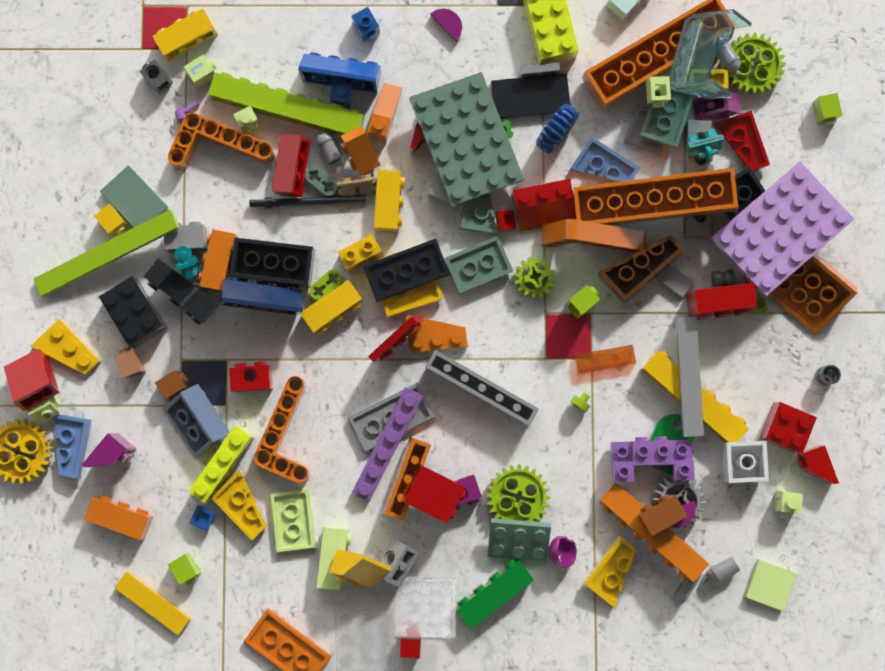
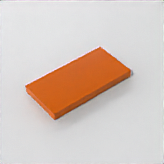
M269 608L266 609L243 641L282 671H321L332 656Z

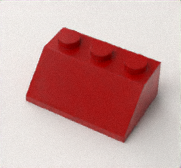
M570 178L512 191L511 196L519 232L542 228L543 225L566 219L576 220L575 199Z

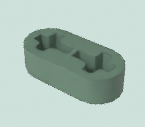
M318 167L307 169L305 177L311 186L326 197H334L337 194V183ZM316 172H318L317 175H318L319 179H321L320 182H319L318 180H316L315 178H314L313 180H310V179H311V175H310V174H311V173H314V174H315ZM323 183H326L328 186L333 184V191L325 192L326 188Z

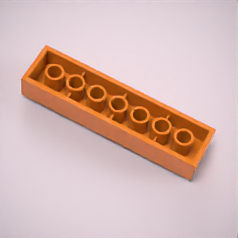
M706 0L586 70L582 80L600 109L604 110L645 86V82L650 77L662 76L730 36L737 26L720 0Z
M734 168L573 187L576 219L611 226L732 212L738 209Z

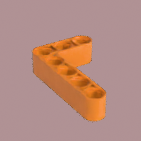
M189 113L184 117L168 153V160L176 169H185L189 165L200 138H203L265 164L271 163L275 158V152L269 143L196 113ZM192 121H198L196 127H190ZM210 128H216L214 134H208ZM228 135H234V139L231 142L225 141ZM185 138L191 139L189 144L182 145ZM246 142L252 143L249 149H243V145ZM263 150H270L267 156H261ZM178 155H183L182 160L176 163L175 158Z
M566 219L542 226L541 246L558 247L577 243L636 253L646 248V232L582 220Z
M292 376L285 384L254 455V462L261 468L296 483H302L310 477L309 468L278 454V450L306 389V382L302 378ZM295 380L301 382V388L297 391H294L291 387L292 382ZM287 398L293 400V406L290 409H286L283 405L284 400ZM279 416L285 419V424L282 427H278L275 423ZM271 434L277 437L275 445H270L267 441ZM263 452L269 456V460L265 464L261 463L259 459ZM281 460L287 463V469L284 472L280 471L277 467ZM298 468H302L305 471L303 479L296 477L295 473Z

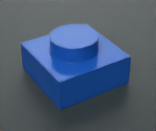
M197 505L189 524L209 531L217 513Z

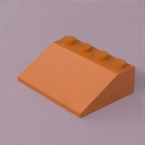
M815 253L768 295L816 335L858 292L854 284Z

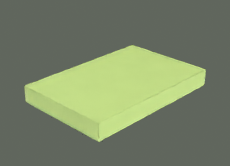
M310 488L270 493L276 553L316 548Z

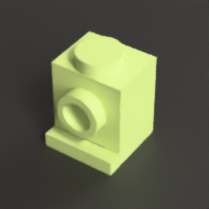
M669 76L650 77L645 82L647 104H653L654 108L664 107L671 100Z
M251 106L233 114L243 133L251 135L263 129Z

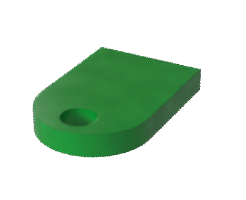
M669 414L662 417L656 423L649 441H655V437L667 436V440H691L693 443L694 436L683 437L682 429L679 431L675 430L673 422L676 419L682 421L681 415ZM672 464L649 465L672 475Z

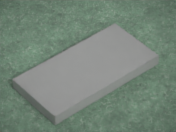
M418 383L408 388L423 395L404 433L435 418ZM402 391L347 417L364 453L374 448Z

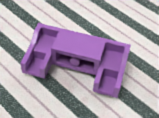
M667 436L655 437V441H647V437H635V441L610 442L613 482H634V465L672 464L674 481L695 480L691 440H667Z

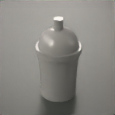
M723 41L716 45L713 50L722 64V68L728 69V73L735 72L736 76L740 75L738 70L741 66V59L736 55L729 43Z
M318 129L319 135L316 138V146L319 148L327 164L331 165L341 160L334 137Z
M730 557L714 566H710L706 573L707 578L703 581L704 583L710 581L712 584H722L723 581L739 572L740 569L733 557Z

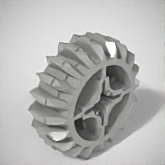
M670 475V482L667 478L662 479L665 484L664 486L661 483H657L660 491L653 490V493L658 495L657 498L652 497L651 501L659 504L658 499L667 495L668 493L666 492L669 488L681 484L680 489H677V492L673 495H676L677 498L680 496L682 502L688 503L689 501L686 497V489L688 488L693 496V501H695L696 511L694 518H701L697 512H704V509L700 508V504L705 505L706 502L700 501V498L704 497L705 494L698 493L702 489L701 486L694 488L697 483L696 480H692L690 483V480L674 481L673 476ZM693 519L690 522L692 525L695 524Z

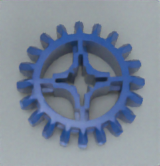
M568 104L561 106L539 134L536 145L542 151L552 153L578 120L579 112Z

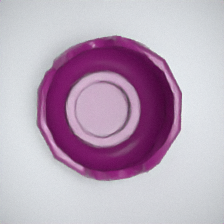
M557 536L551 541L548 550L552 563L560 567H571L577 555L574 540H570L566 536Z

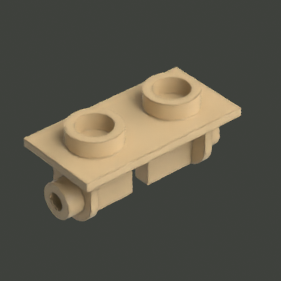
M364 173L356 178H352V176L340 177V180H337V186H341L338 188V194L343 195V197L356 195V187H359L360 194L374 192L373 190L377 188L376 182L372 183L375 180V175Z

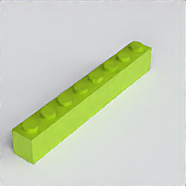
M221 72V74L214 73L208 92L211 100L242 109L251 106L256 113L316 130L321 129L323 132L341 136L360 126L363 127L364 115L359 110L350 109L349 111L343 109L338 104H325L321 99H307L305 95L295 93V95L289 94L285 89L276 88L275 90L269 88L264 83L254 84L249 79L243 77L239 79L233 78L231 74Z

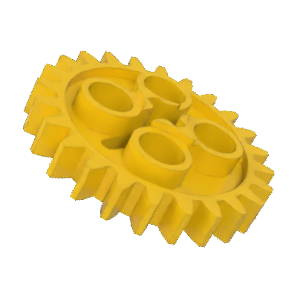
M14 419V424L11 421H7V427L0 425V477L5 475V482L11 480L12 484H15L19 480L20 484L26 482V479L28 482H32L33 476L36 478L41 477L39 471H47L44 465L51 464L47 457H53L52 454L48 453V450L53 449V446H48L47 444L52 439H45L48 432H40L43 426L38 425L35 427L36 422L31 421L28 424L26 419H23L22 422L19 419ZM16 433L18 441L13 443L12 436ZM32 441L36 443V449L34 451L30 449V444ZM6 443L12 448H20V451L32 454L36 458L33 459L28 455H20V452L6 448L4 444ZM5 452L10 454L7 462L4 460ZM24 459L28 462L26 469L22 468V461Z

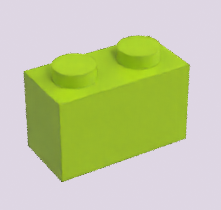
M586 285L569 299L565 305L578 319L600 301L598 298L599 293L593 286L589 287Z

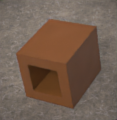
M174 370L156 381L155 385L163 398L170 400L180 392L188 389L187 383L189 381L183 372L180 373Z

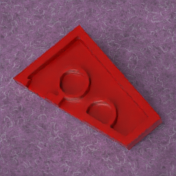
M752 110L714 123L716 129L723 135L724 139L747 168L750 166L752 171H756L770 166Z

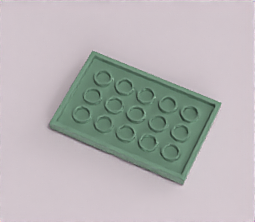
M482 72L409 97L451 207L524 180Z

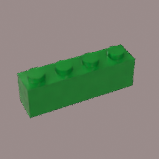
M514 559L510 560L504 565L506 569L501 573L495 572L488 578L490 581L484 586L482 584L478 585L473 589V595L469 598L465 596L457 602L456 611L470 630L534 581L519 559L516 561Z

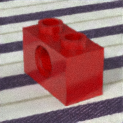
M265 361L254 362V366H246V363L234 364L233 368H229L230 392L273 389L271 366L266 365ZM250 371H253L256 375L255 380L252 382H248L246 379V375Z

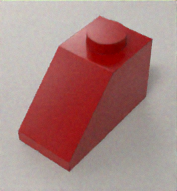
M818 445L804 450L803 454H797V463L804 472L828 484L839 483L825 445Z

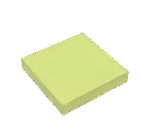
M757 559L745 597L785 611L797 574Z

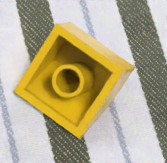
M337 549L329 573L336 575V580L345 583L350 581L351 586L361 589L362 586L372 587L390 572L391 567L368 556Z

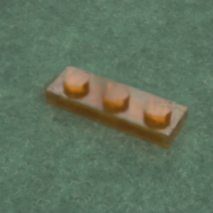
M633 345L574 355L578 374L636 364Z

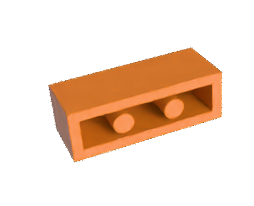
M212 229L211 234H208L206 241L208 250L207 253L203 254L202 264H204L203 272L200 271L198 276V283H200L199 286L201 288L220 292L221 281L230 277L234 238H238L236 234Z
M104 494L92 497L84 520L138 540L145 539L153 516L148 514V510L142 508L132 509L129 503L123 501L113 502L111 501L112 497Z

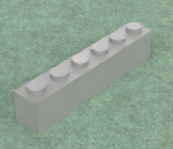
M437 350L433 352L425 366V369L527 427L530 426L539 410L534 405Z

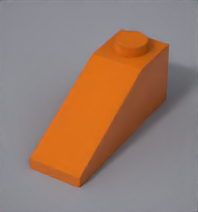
M387 83L383 84L367 130L368 138L387 143L402 87Z

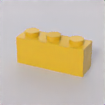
M202 8L194 10L190 13V16L184 19L176 20L170 27L158 30L152 37L165 59L169 62L216 36L217 32Z
M378 170L375 231L398 232V227H402L403 216L399 215V208H403L404 196H400V192L405 187V177H402L401 171Z
M347 280L300 314L314 334H322L329 329V324L334 321L338 323L346 317L345 313L350 310L354 312L362 306L360 303L363 300L351 282Z

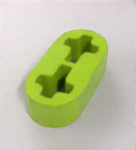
M330 270L317 280L310 288L312 298L318 301L340 286L343 281L340 272ZM330 275H338V282L336 284L334 282H331L329 285H327V283L331 280L329 277ZM325 285L326 288L322 290L323 295L315 296L316 291L314 289L317 287L321 289Z

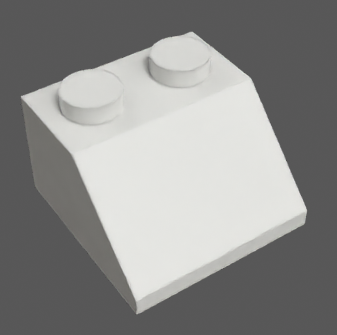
M766 441L725 443L722 458L723 482L769 481Z

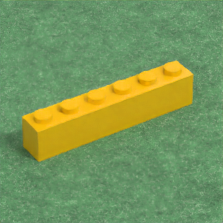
M658 350L653 353L640 370L681 405L678 364L675 365L671 362V357L666 352ZM701 387L703 424L724 443L739 442L749 430L745 425L746 421L738 415L735 417L730 412L731 408L723 402L720 404L715 399L716 395L708 389L705 391Z

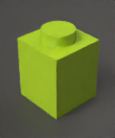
M838 93L819 96L813 101L818 124H834L843 115Z
M189 552L167 564L179 585L186 583V585L191 584L197 580L196 575L201 573Z

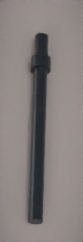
M366 196L286 199L265 197L264 199L249 200V207H265V209H273V207L366 204Z

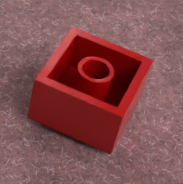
M773 402L759 439L792 453L803 454L817 417L785 403Z

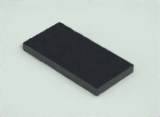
M567 73L492 80L490 82L492 99L500 119L554 114L564 104L571 106Z
M436 238L363 265L377 303L450 276Z

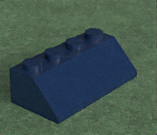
M227 277L226 280L223 279L221 281L219 305L298 315L303 312L302 290H297V286L286 285V288L278 287V284L269 282L266 285H260L256 280L239 282V278Z

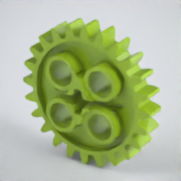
M754 32L752 37L746 33L744 39L742 36H739L737 41L733 40L731 48L740 57V67L744 68L746 73L739 71L740 75L736 76L735 72L728 73V80L732 79L730 86L738 85L736 91L743 88V94L750 90L751 96L756 93V90L761 95L764 90L769 92L771 87L774 88L777 82L782 79L780 75H783L785 72L782 68L786 65L785 62H781L785 55H779L782 48H775L778 43L777 41L771 44V37L765 40L762 33L757 38L756 32ZM743 50H748L751 55H746ZM762 55H766L769 61H765ZM756 57V60H755V63H754V66H756V67L752 70L751 80H749V79H748V76H749V73L751 72V69H752V67H753V62H752V61H753V59ZM757 73H761L764 79H760Z
M520 464L517 465L515 470L510 465V471L503 467L502 475L496 472L498 479H490L494 485L487 486L492 492L486 494L487 497L491 498L487 505H493L489 511L497 512L494 518L501 517L508 520L532 522L536 518L541 521L539 514L546 515L543 507L550 506L545 503V500L551 499V497L545 495L550 489L543 487L547 481H540L542 474L535 476L536 469L528 472L529 466L526 465L524 470H522ZM510 478H514L517 482L516 488L512 490L506 486V482ZM529 484H533L536 488L533 495H527L525 492V488ZM506 490L515 494L521 491L522 496L534 499L535 503L522 499L515 502L516 498L502 494L501 491ZM505 497L511 500L510 507L506 509L500 505L501 500ZM524 503L530 506V511L527 514H521L519 510L520 506Z

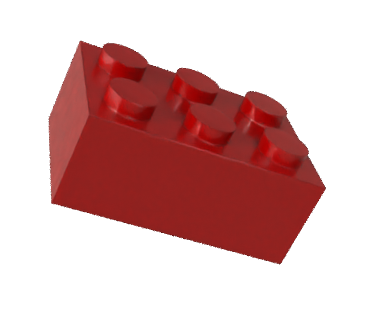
M754 283L698 289L686 295L689 317H697V320H705L712 317V315H715V318L727 317V315L734 313V316L750 313L751 309L757 307Z

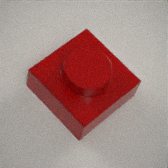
M514 210L495 212L498 231H513L517 229Z

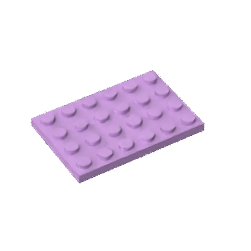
M798 162L712 236L711 240L751 283H754V287L766 297L848 226L854 218L801 162Z

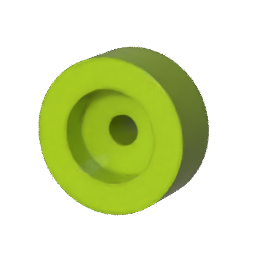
M585 392L580 398L574 395L570 400L575 407L584 413L590 408V405L586 403L590 396Z

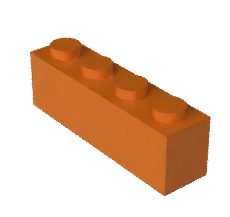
M409 437L382 510L384 514L404 521L409 505L404 503L402 498L419 464L424 466L431 444Z

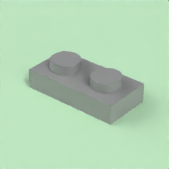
M546 61L539 65L527 63L521 66L519 73L520 77L559 74L560 65L559 62L554 63V61Z

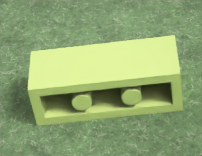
M324 526L316 588L340 591L342 585L346 586L345 582L336 580V575L329 573L337 549L346 551L347 545H351L352 534L349 533V528Z

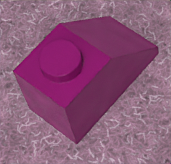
M729 91L693 101L695 120L719 119L741 114L739 95Z

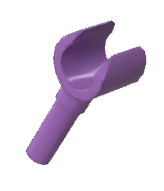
M196 101L187 108L177 109L175 111L177 122H183L186 113L199 106V103Z

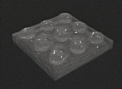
M406 577L401 587L396 586L394 639L455 640L456 578Z
M395 609L335 611L336 671H397Z

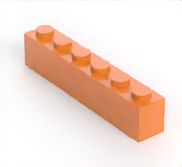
M616 482L600 500L602 503L600 507L608 514L614 513L617 516L616 521L624 528L626 526L630 527L633 530L631 534L639 541L643 539L647 542V548L655 555L659 553L663 556L664 559L662 561L668 567L672 568L674 566L679 570L678 575L684 581L688 582L690 580L695 582L709 565L704 558L669 528L649 537L638 518V515L642 513L640 509L644 506Z

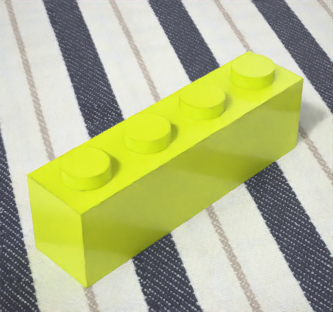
M234 426L188 492L203 503L209 502L250 445L254 436L240 426Z

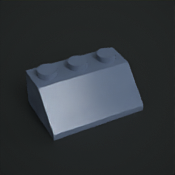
M198 384L180 392L163 409L195 458L222 441L230 433L226 424L222 421L216 409L206 397L205 392Z

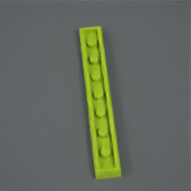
M168 210L33 278L40 296L44 297L174 232L180 227L173 211Z

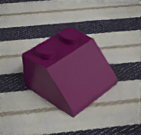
M107 433L83 462L82 466L98 467L128 463L135 454L133 452L136 450V447L119 433Z

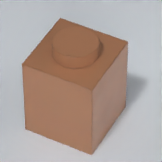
M127 347L120 350L119 354L114 356L122 378L129 379L146 372L138 350Z

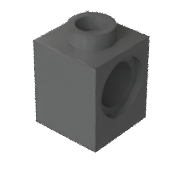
M155 60L145 63L142 70L139 71L157 94H160L173 83ZM159 73L157 78L151 79L152 74Z

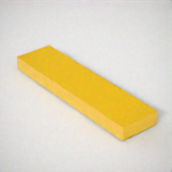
M129 571L125 572L114 587L177 635L182 632L191 619L190 616Z

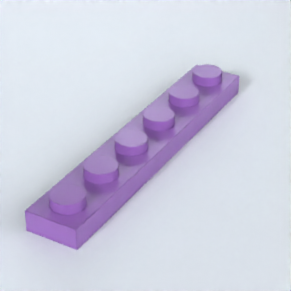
M404 387L351 492L352 494L368 502L370 501L423 395Z

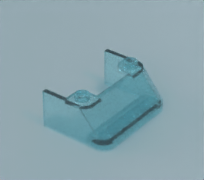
M734 9L690 15L684 22L669 76L670 87L676 91L704 99L732 98L733 93L719 85L715 80L709 79L718 45L730 41L736 28L751 27L752 23Z

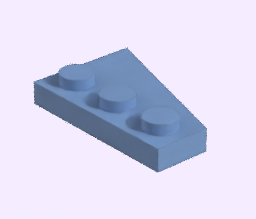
M592 136L570 168V170L616 182L633 180L640 167Z
M58 414L52 417L55 420L56 429L54 431V438L57 439L58 474L60 476L81 479L82 464L85 458L92 420Z

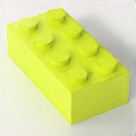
M523 0L538 63L542 64L546 61L557 63L576 58L579 49L566 0Z

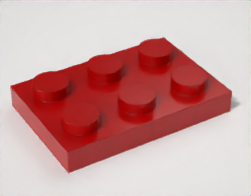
M419 314L411 316L368 357L372 362L378 360L381 362L389 358L394 353L392 351L393 348L402 346L408 340L406 336L412 333L415 334L422 327L421 323L424 319Z

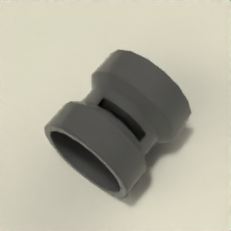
M727 269L724 272L712 271V287L736 285L733 269Z
M835 365L822 366L817 369L815 378L821 385L835 384L841 378V371Z

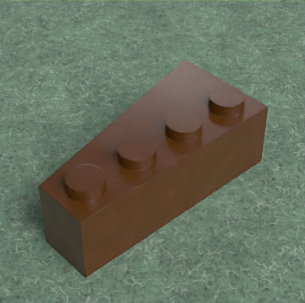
M669 235L648 246V248L632 254L630 257L613 264V266L599 271L598 278L625 305L683 254L684 248L672 235Z

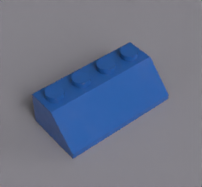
M311 52L303 55L298 67L302 82L333 86V81L335 80L353 84L354 90L378 93L381 66L373 61L363 63L354 58L343 60L338 56L329 55L324 57L318 53Z

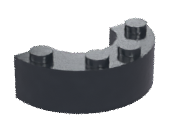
M159 258L143 276L149 281L147 283L148 286L155 291L160 289L171 297L169 301L175 306H183L185 308L183 312L199 326L201 323L204 324L219 306L211 297Z

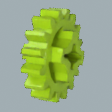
M529 256L527 263L522 260L520 262L522 267H516L519 273H515L513 276L518 278L514 284L520 285L518 291L524 290L525 297L529 293L532 299H534L536 294H538L539 298H542V292L549 294L548 288L553 289L554 285L551 282L556 281V277H553L552 274L556 271L550 270L552 263L545 264L546 258L539 261L538 256L534 260ZM536 265L541 266L544 270L538 269ZM528 267L529 273L522 277L524 269ZM533 273L535 276L539 275L537 282L530 278ZM548 278L546 285L542 288V280ZM525 285H531L534 288V290L529 289Z

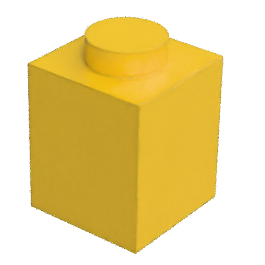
M110 204L94 215L112 237L124 233L125 228L128 226L119 212Z

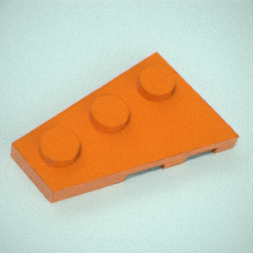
M405 314V316H406V321H407L412 315H407V314ZM423 318L422 327L415 334L408 335L409 353L468 347L466 327Z

